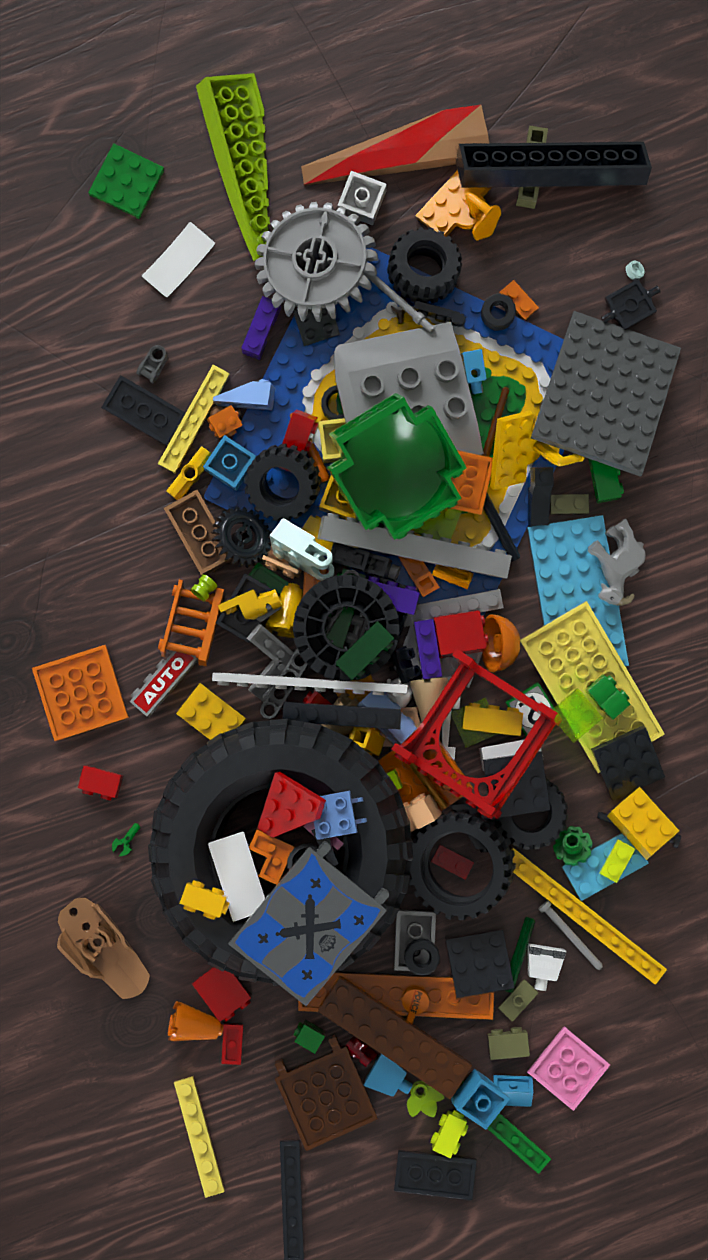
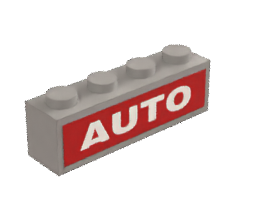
M170 650L168 652L170 656L166 660L162 659L157 664V671L153 675L150 673L144 679V686L141 689L137 688L130 697L132 699L130 702L144 715L150 717L198 662L196 656Z

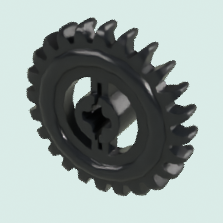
M236 506L234 510L229 508L227 512L223 511L221 516L216 518V521L219 522L213 524V527L218 529H214L211 532L217 535L212 541L219 542L215 549L222 548L219 555L226 553L224 561L232 558L231 565L238 561L239 568L243 566L244 562L246 568L251 565V562L252 566H256L258 562L261 563L263 561L264 555L268 556L267 552L271 550L269 546L271 540L268 538L271 532L266 531L269 526L263 524L265 520H260L258 513L253 515L252 509L247 512L245 507L240 510ZM235 524H243L242 527L230 535L231 529ZM252 530L255 536V543L253 547L243 549L252 540Z

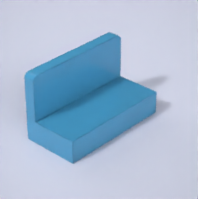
M493 1075V1083L510 1098L505 1106H532V1076Z

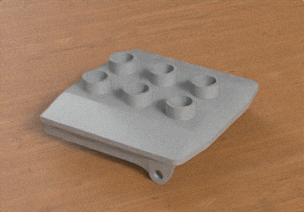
M451 322L433 325L435 330L432 333H429L423 327L340 344L335 348V380L346 423L394 393H397L405 398L413 414L427 405L432 406L457 450L478 455L484 454L478 422Z

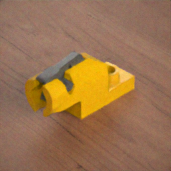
M253 589L218 605L220 612H226L227 615L237 611L239 606L245 619H257L260 622L283 607L275 589L260 593V596H257L256 591Z

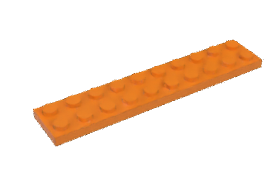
M335 972L307 1006L303 1005L300 1001L298 1002V1011L318 1012L320 1005L339 976H341L400 1016L408 1015L402 1004L404 993L411 988H420L428 994L429 1006L426 1011L415 1016L493 1020L494 992L456 999L452 977Z

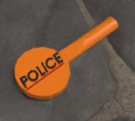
M420 988L408 989L402 997L403 1007L408 1012L407 1021L413 1024L415 1015L423 1013L429 1006L428 994Z

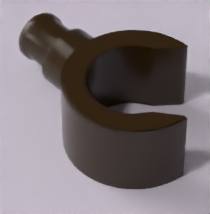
M391 306L392 312L397 316L398 324H404L403 318L406 312L404 310H396L395 307Z

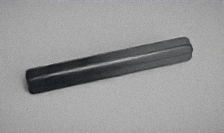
M486 493L483 509L505 551H507V555L512 556V562L520 558V554L488 493Z

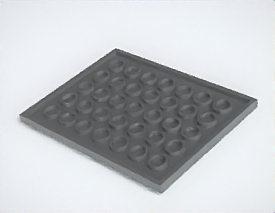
M574 311L531 439L641 477L681 348L628 329L624 330L622 327L608 322L605 324L602 320Z

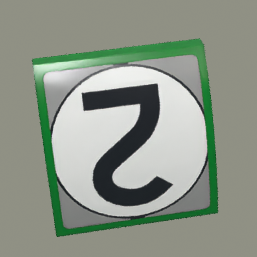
M538 682L522 692L539 704L542 702L556 711ZM511 698L505 703L507 707L518 708L519 712L523 713L521 730L527 736L540 714L515 698Z

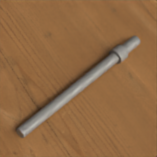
M364 274L407 312L417 325H421L429 333L435 330V327L425 319V315L420 311L417 312L380 278Z

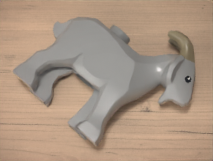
M626 518L605 532L608 537H612L617 541L618 549L609 555L598 540L593 542L587 550L591 555L599 559L602 572L609 585L608 588L605 584H601L602 590L598 594L599 598L617 606H623L633 601L634 594L623 597L624 581L628 576L632 577L640 571L638 567L644 563L646 555L643 549L644 544L635 540L633 531Z

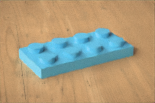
M622 833L592 849L591 856L585 863L579 861L576 866H562L580 901L615 883L599 874L617 839L635 848ZM636 848L619 880L649 864Z

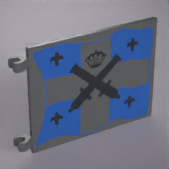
M323 841L317 851L308 847L228 943L305 1006L309 1004L384 915L387 909L381 904L389 897V892L385 888H381L373 899L323 857L331 849V845L327 841Z

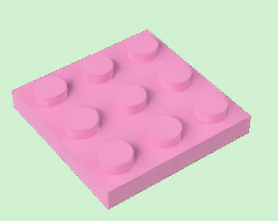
M564 1026L527 1072L574 1111L610 1064Z

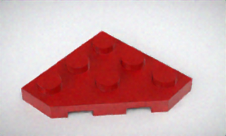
M276 772L258 829L274 838L319 820L326 800L285 774Z

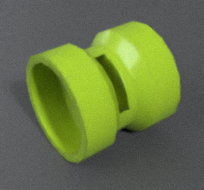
M203 574L199 578V583L194 584L191 588V592L200 600L206 601L209 598V593L217 588V584L210 577Z

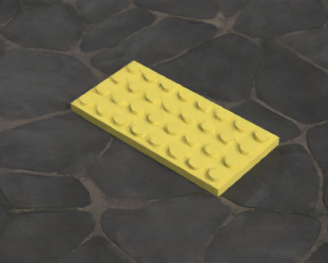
M587 601L520 640L597 773H600V770L591 751L592 748L643 725L648 731L651 742L664 735L662 728ZM602 674L606 677L610 675L616 681L615 687L619 692L623 690L630 698L627 700L630 705L614 720L607 716L585 690Z

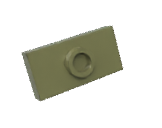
M523 979L514 991L499 1005L498 1009L513 1022L539 992Z

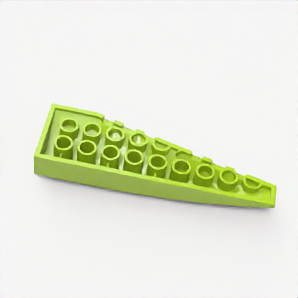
M254 73L205 77L196 85L198 96L231 206L252 259L255 261L263 257L257 254L256 249L258 245L266 244L263 241L262 235L268 231V225L270 224V218L267 213L269 198H267L266 193L268 190L267 160L264 154L266 150L263 134L265 133V124H263L264 107Z

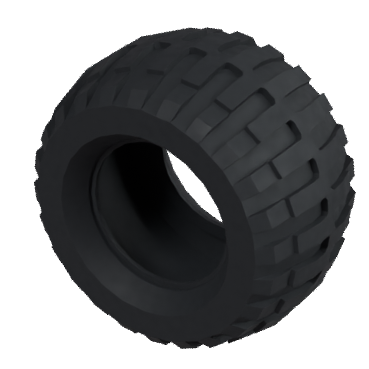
M290 719L250 722L236 729L220 733L199 750L191 753L178 772L169 779L162 794L163 797L157 809L154 810L151 826L153 828L150 844H148L149 862H151L152 879L150 880L153 889L162 905V914L171 927L173 926L181 936V942L193 952L196 951L207 960L208 965L216 969L230 972L238 976L240 980L272 983L273 986L278 984L228 944L250 916L233 922L228 908L226 914L222 913L220 918L216 917L213 920L203 916L204 912L202 911L190 912L183 909L184 905L179 904L186 884L188 882L192 883L193 880L204 883V888L212 890L213 887L223 890L208 843L223 838L225 826L231 814L241 802L256 792L270 788L276 772L285 774L319 796L350 791L352 799L363 797L362 802L352 803L355 820L367 818V822L356 824L357 833L342 835L344 838L345 859L341 873L373 899L381 888H385L389 892V897L381 905L387 911L336 971H342L355 962L362 954L370 951L379 941L381 935L393 923L408 890L413 859L410 821L398 789L380 763L356 742L342 734L319 724Z

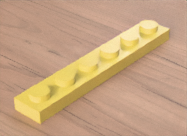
M212 365L158 465L176 473L214 405L213 397L220 394L230 373Z
M194 1076L175 1081L174 1085L205 1198L223 1193L225 1189Z

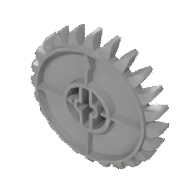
M311 202L309 208L304 209L300 204L296 206V212L293 214L289 211L283 212V220L281 222L273 220L270 223L273 229L272 232L266 231L263 233L262 238L266 244L257 246V254L263 257L255 260L256 270H264L257 274V281L259 284L267 282L263 287L265 297L275 292L272 298V304L275 308H278L285 300L284 310L288 317L292 314L295 306H297L301 321L306 319L308 309H312L316 321L320 322L322 308H326L331 318L335 319V304L339 303L346 312H350L347 297L351 296L361 303L363 300L357 287L361 286L371 290V283L364 274L377 275L375 266L367 262L378 261L376 251L367 249L375 247L376 243L373 237L365 236L370 233L369 227L366 224L356 226L360 222L359 216L351 214L347 217L348 212L345 207L341 206L335 211L333 210L332 203L327 202L323 208H319L317 202Z

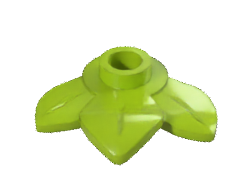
M423 1081L414 1082L410 1090L411 1096L407 1100L409 1114L411 1117H414L421 1110L424 1114L435 1117L437 1112L436 1102L443 1100L444 1095ZM422 1087L424 1089L423 1093H417V1088Z

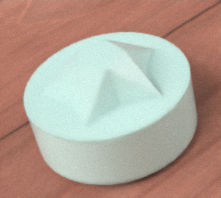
M632 261L626 266L628 277L634 281L642 278L645 274L644 267L638 261Z

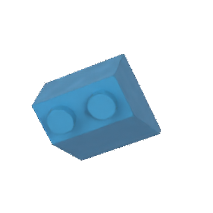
M476 1069L470 1073L451 1098V1102L456 1110L485 1130L510 1100L498 1086Z

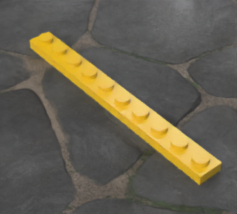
M514 848L511 849L515 853L512 859L513 863H516V869L513 871L514 874L656 985L667 970L664 966Z

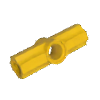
M201 446L189 463L182 468L181 473L166 492L176 500L183 498L192 485L199 480L200 475L204 471L203 466L211 453ZM188 470L195 471V476L193 478L186 477V472Z

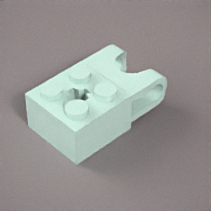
M283 518L270 534L273 554L281 560L285 559L293 568H300L320 581L333 577L332 553L316 543L314 536ZM328 569L329 573L323 575L319 570Z

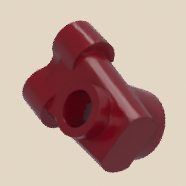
M355 1036L346 1044L349 1054L354 1058H358L365 1067L378 1055L368 1048L369 1045Z

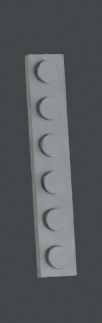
M496 589L418 604L415 615L408 614L404 627L414 625L416 621L434 619V617L479 610L480 612L504 608L501 591Z

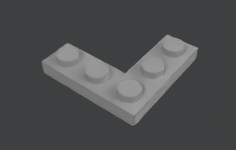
M258 624L247 639L272 659L260 675L280 676L294 652L261 624ZM253 683L248 690L264 702L274 685L268 684V688H258Z

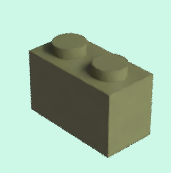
M522 1027L511 1028V1031L503 1032V1029L491 1030V1033H487L490 1060L530 1056L528 1034L526 1030H522Z

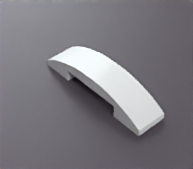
M460 697L452 709H459ZM450 711L442 725L440 737L441 743L454 760L456 747H448Z

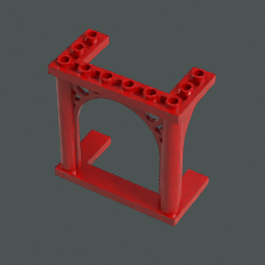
M456 649L453 657L460 665L414 734L401 745L395 743L391 750L396 752L394 756L409 766L411 763L418 766V772L425 776L429 773L435 777L433 781L441 787L444 784L450 787L449 792L459 798L462 795L467 798L466 803L473 808L478 806L477 811L491 820L493 817L499 819L502 814L500 810L555 725H560L562 718L553 709L542 702L539 704L479 666L474 659ZM474 674L479 675L540 714L509 764L500 772L484 778H471L456 772L446 762L440 748L442 725ZM431 738H434V745H426L427 742L430 743ZM429 749L437 751V756L432 760L424 758V753ZM437 761L442 762L443 766L441 768H438V765L431 766L430 764H434ZM453 773L457 775L455 779L452 778ZM492 780H498V783L495 784L497 786L495 790L491 783ZM468 782L474 783V793H472L470 786L467 787ZM482 782H485L489 788L488 795L485 797L481 796L478 790Z

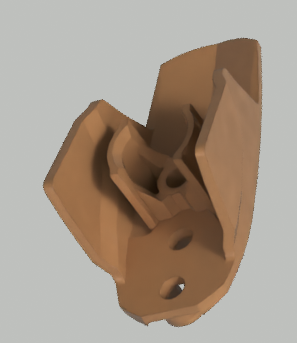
M75 898L60 911L58 924L62 933L59 935L57 948L81 973L88 975L90 978L102 979L122 999L135 997L145 990L150 978L149 972L118 926L100 905L94 904L87 898ZM72 908L78 910L77 915L71 913ZM83 923H89L90 929H84Z

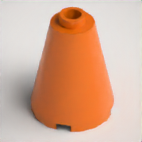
M175 1002L173 1009H176V1012L171 1015L168 1027L169 1041L217 1039L218 1036L222 1035L223 1024L217 1018L182 1002Z

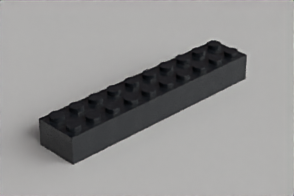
M644 142L459 144L456 157L461 188L647 185L652 169Z

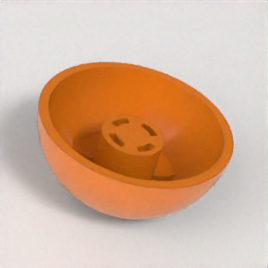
M488 615L485 618L483 631L488 636L489 645L486 646V650L482 653V658L490 672H498L508 668L518 657L520 652V635L517 628L508 619L499 615Z

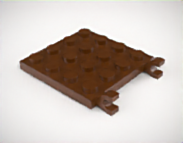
M336 1034L328 1037L333 1051L288 1072L282 1058L274 1063L279 1073V1076L275 1077V1081L306 1151L378 1119L346 1046L340 1047Z

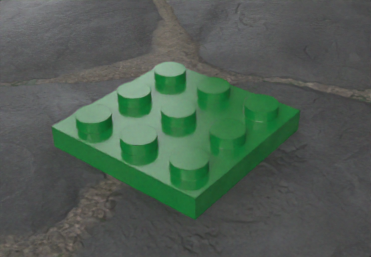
M113 143L88 193L90 196L140 219L165 169Z

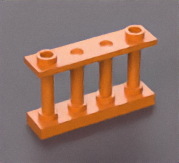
M179 579L178 585H174L172 596L175 597L164 639L160 638L158 650L161 652V657L166 656L167 650L193 655L198 658L199 665L207 666L217 627L216 622L220 615L218 605L223 603L224 589L216 588L215 594H209L206 602H210L209 604L212 607L211 611L206 613L179 607L181 596L200 600L191 590L183 589V580ZM176 614L205 620L207 627L206 629L198 630L175 625ZM176 632L198 637L200 640H203L202 647L193 648L169 642L171 633Z

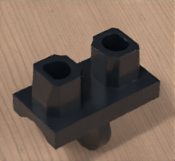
M402 646L393 651L392 661L394 665L389 667L390 671L396 670L401 684L417 679V676L422 673L418 665L413 666L411 659L415 658L416 655L414 649L407 648V646Z

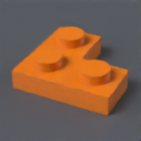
M256 830L249 849L267 857L258 877L277 885L287 865L289 854L295 846L275 837L272 838L260 830Z

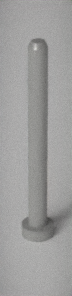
M545 901L538 908L541 913L545 912L591 964L600 970L603 967L602 963L550 907V901Z

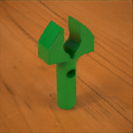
M134 823L123 839L116 838L113 841V852H115L119 845L124 843V850L119 857L128 855L132 849L129 843L141 828L140 825Z

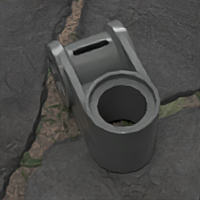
M160 345L153 346L139 365L136 374L148 378L152 384L155 383L168 361L167 351ZM162 351L163 357L155 359L154 355L156 352Z

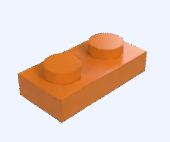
M514 280L500 291L501 294L507 295L513 300L516 306V313L524 321L539 309Z

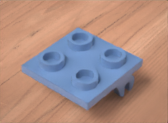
M350 791L320 796L326 802L320 819L314 821L317 840L357 833L356 824L367 822V818L355 820L352 803L362 802L363 797L352 799Z

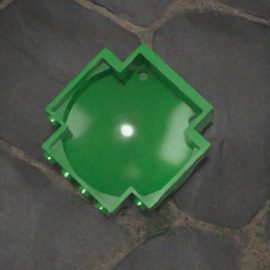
M394 393L329 433L342 458L327 468L337 483L340 493L350 505L365 530H372L378 527L381 521L394 540L402 539L408 534V531L413 528H420L425 524L424 521L429 518L434 519L438 517L442 510L454 507L458 504L457 501L462 499L450 478L459 477L467 467L435 410L430 405L413 414L405 398Z

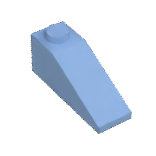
M261 379L259 382L252 381L213 397V402L221 407L232 405L234 408L272 410L276 388L270 381Z

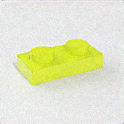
M617 839L599 874L617 883L635 848Z

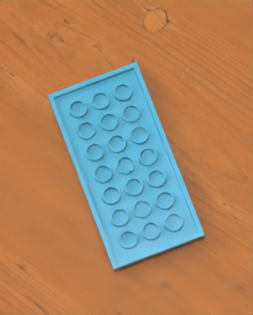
M603 515L528 527L543 625L550 623L587 601L623 664L629 666L619 606L609 604L599 598L598 594L602 590L601 584H605L608 588L609 585L602 572L599 559L587 551L588 547L598 540L610 555Z

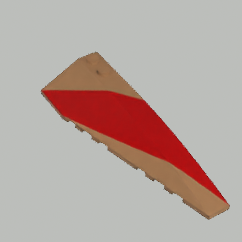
M474 105L442 110L301 166L304 186L348 180L351 171L371 177L456 165L459 144L489 143L482 106Z

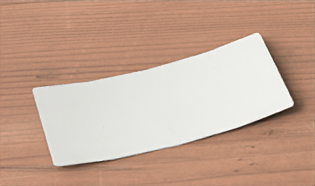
M189 222L180 235L142 277L165 297H168L215 245V242L193 223Z
M244 832L208 843L222 889L225 891L224 895L228 896L227 901L230 902L228 908L232 921L251 916L265 900Z

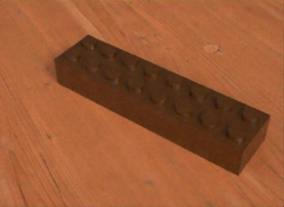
M339 976L318 1009L319 1013L450 1100L472 1067L470 1061L341 976Z

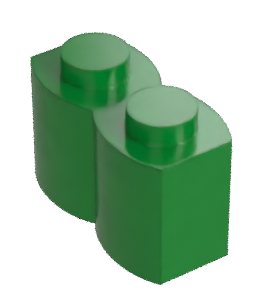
M602 674L585 690L607 716L614 720L630 705L627 701L630 698L623 690L619 692L615 687L616 681L610 675L606 677Z

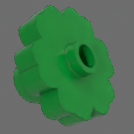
M568 827L567 831H562L559 834L560 837L555 840L556 844L553 846V851L557 859H563L565 865L576 866L579 861L585 863L591 856L592 840L588 833H582L580 827Z

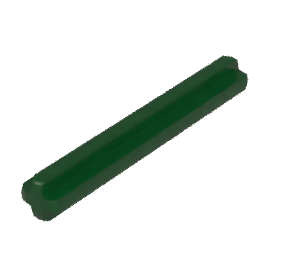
M525 917L510 964L514 987L535 924V920L530 917ZM514 989L504 991L512 993Z

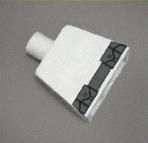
M528 943V976L536 978L535 989L546 991L548 980L557 981L566 954L565 949Z

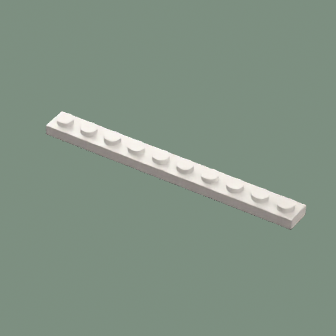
M217 672L213 673L212 681H218L217 685H229V682H237V686L248 687L249 683H254L258 688H268V684L275 685L276 689H287V686H295V690H306V687H314V691L326 692V688H333V692L345 693V689L353 690L354 694H365V691H372V695H384V692H392V696L401 697L404 696V693H408L409 684Z

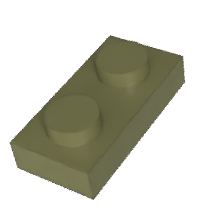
M589 494L551 495L550 515L589 514Z

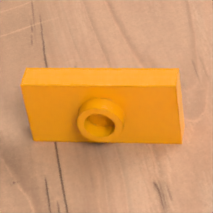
M437 564L432 573L435 577L468 589L474 574L469 571Z

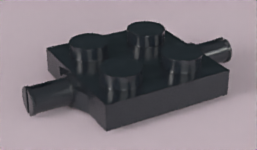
M636 279L606 296L605 301L610 308V312L601 316L602 321L604 320L606 324L610 320L615 319L625 330L655 314L657 310L652 303L651 297L661 293L660 289H658L659 287L655 286L647 291L639 279Z

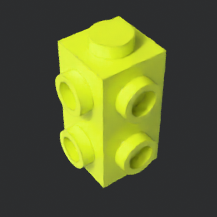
M448 1110L446 1115L443 1114L439 1121L441 1127L438 1133L434 1132L430 1142L433 1144V1151L450 1159L452 1154L456 1155L460 1147L458 1141L461 1136H465L468 1129L464 1114L457 1110L453 1112Z

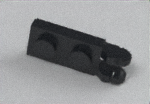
M419 301L415 302L414 309L417 312L420 311L426 318H435V321L440 323L448 321L454 327H462L465 324L466 317L460 312Z

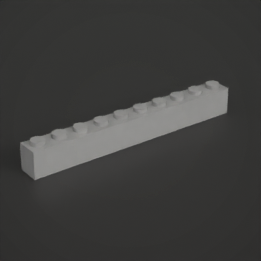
M328 513L327 516H322L317 538L319 540L498 578L508 577L512 556L506 555L507 551L495 549V552L488 551V547L481 545L473 548L469 547L470 543L462 541L454 544L451 543L452 539L440 537V540L432 539L433 535L422 533L421 536H417L411 530L407 532L408 534L404 538L394 540L389 535L385 526L384 528L376 527L372 530H365L358 523V519L347 517L346 520L339 519V515Z

